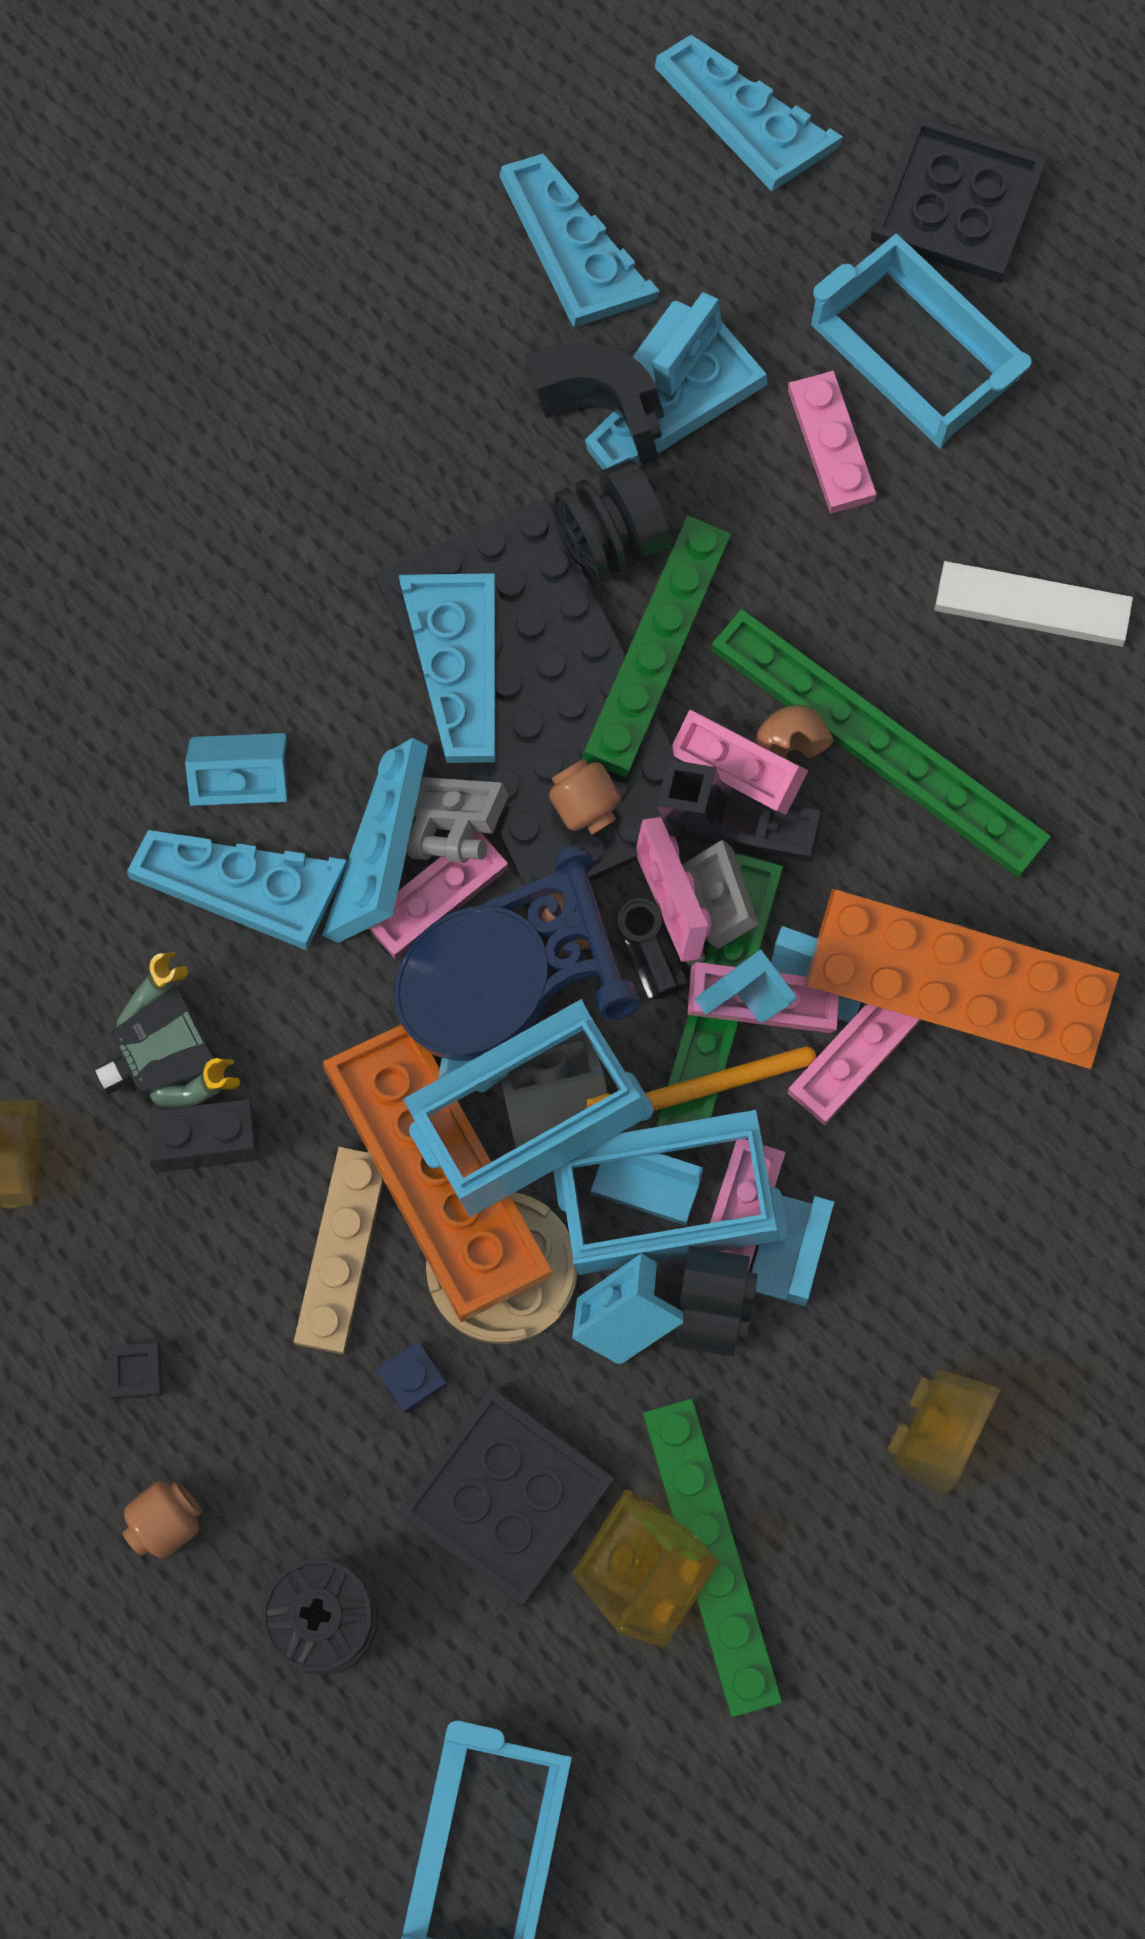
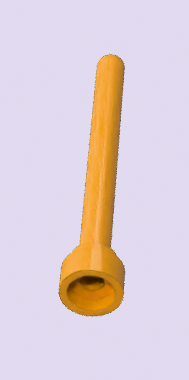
M804 1046L646 1092L645 1094L650 1100L654 1111L810 1066L816 1059V1052L813 1048ZM607 1093L589 1098L587 1100V1108L610 1096V1094Z

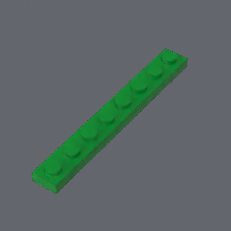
M743 609L737 613L712 643V652L786 707L806 705L814 709L828 727L836 744L1016 877L1020 878L1049 842L1051 838L1049 834Z

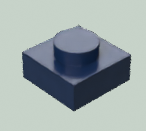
M419 1341L376 1368L379 1376L404 1414L447 1386Z

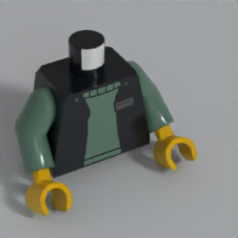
M175 952L161 953L153 957L150 963V974L134 992L117 1019V1027L111 1032V1036L121 1056L95 1068L108 1095L134 1082L146 1103L154 1102L160 1107L182 1108L201 1105L218 1094L220 1089L232 1090L240 1085L239 1078H224L225 1069L229 1065H233L234 1061L232 1059H213L177 986L170 989V982L182 981L188 975L186 966L176 967L170 972L169 962L175 957Z

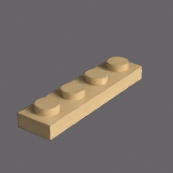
M343 1147L338 1148L294 1338L295 1345L345 1355L384 1180L368 1152Z

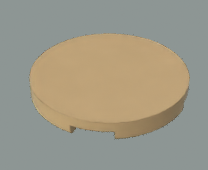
M513 1193L510 1196L552 1270V1277L460 1322L428 1261H426L428 1286L441 1314L453 1327L463 1334L487 1343H517L544 1332L564 1313L572 1299L577 1283L578 1272L573 1265L570 1234L566 1226L544 1203L519 1193Z

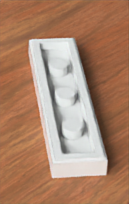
M944 561L934 611L1123 647L1133 597Z

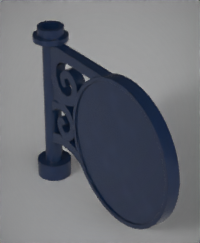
M573 845L562 849L557 854L554 873L482 905L450 913L434 922L416 938L399 966L395 981L394 1001L396 1012L403 1028L418 1045L429 1053L444 1059L455 1061L474 1060L531 1028L542 1013L545 1004L562 988L579 979L597 975L600 976L603 987L597 991L595 997L601 1016L604 1019H624L639 1009L640 1001L634 984L621 979L587 874L593 868L594 860L592 855L585 851L582 846ZM552 893L562 894L565 899L563 911L561 912V906L555 898L544 895ZM536 899L528 909V921L519 914L510 911ZM547 908L556 919L550 922L542 921L541 913ZM541 936L549 938L547 945ZM577 939L588 940L594 959L584 960L583 950L577 943L570 941ZM564 946V951L569 958L559 959L558 954L561 947Z

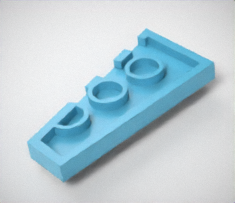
M693 35L686 37L657 55L655 69L771 192L831 154L841 145L843 136L831 128L825 132L810 122L811 115L797 105L791 109L773 97L774 90L760 80L757 83L749 81L737 72L738 66Z
M544 154L501 166L500 179L573 328L646 305L658 299L660 292L650 279L645 281L634 268L635 261L624 248L619 250L605 234L606 227L596 215L591 217L578 202L579 195Z
M723 323L722 328L674 395L671 396L657 389L665 416L658 419L662 437L654 440L658 453L768 385L767 374ZM615 412L611 413L585 439L587 451L603 470L629 457L638 466L641 465L629 428L625 421Z
M495 573L398 575L446 762H495Z
M411 738L394 749L388 750L383 755L378 766V776L322 933L323 937L334 942H342L393 916L428 745Z
M148 830L127 873L131 880L307 950L342 879L347 861L329 857L328 861L307 858L305 853L285 851L284 854L257 850L256 846L238 843L236 847L211 843L210 839Z

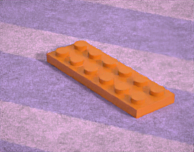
M832 889L804 985L1091 1069L1120 973Z
M402 1024L323 1061L325 1073L460 1322L552 1277V1270L510 1195L469 1218L441 1167L431 1168L425 1162L409 1133V1127L414 1120L403 1099L440 1079L438 1078L440 1069L432 1054L418 1045L406 1032ZM458 1101L428 1117L463 1178L491 1163Z

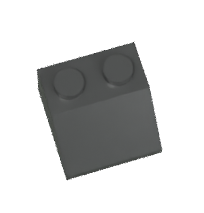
M583 1031L509 1071L508 1075L500 1081L515 1148L587 1109V1100L589 1098L607 1094L599 1057Z

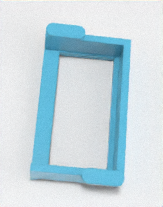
M897 233L856 267L850 264H842L814 288L813 296L816 301L811 325L940 449L953 434L1016 381L1018 382L1022 374L1030 368L1031 357L1018 349ZM886 274L896 281L992 373L987 381L944 417L838 317L842 311L867 292Z
M582 999L403 1099L414 1120L409 1127L412 1139L429 1167H441L469 1218L638 1122L648 1120L654 1112L650 1100L635 1076L623 1070L591 1018ZM583 1031L619 1091L463 1178L428 1117Z
M756 1110L619 1133L553 1170L558 1205L567 1214L573 1265L579 1275L621 1268L641 1253L659 1262L687 1257L689 1246L723 1251L771 1242H782L788 1236L782 1194L779 1189L770 1187ZM748 1138L761 1215L591 1244L584 1243L574 1168Z
M453 1721L446 1730L401 1939H434L427 1937L467 1748L549 1766L513 1938L534 1939L572 1757L504 1742L502 1732L497 1729L462 1721Z

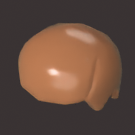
M791 705L769 715L759 727L754 743L787 759V754L791 750H798L807 758H813L828 749L834 742V738L821 716L814 709L806 705Z

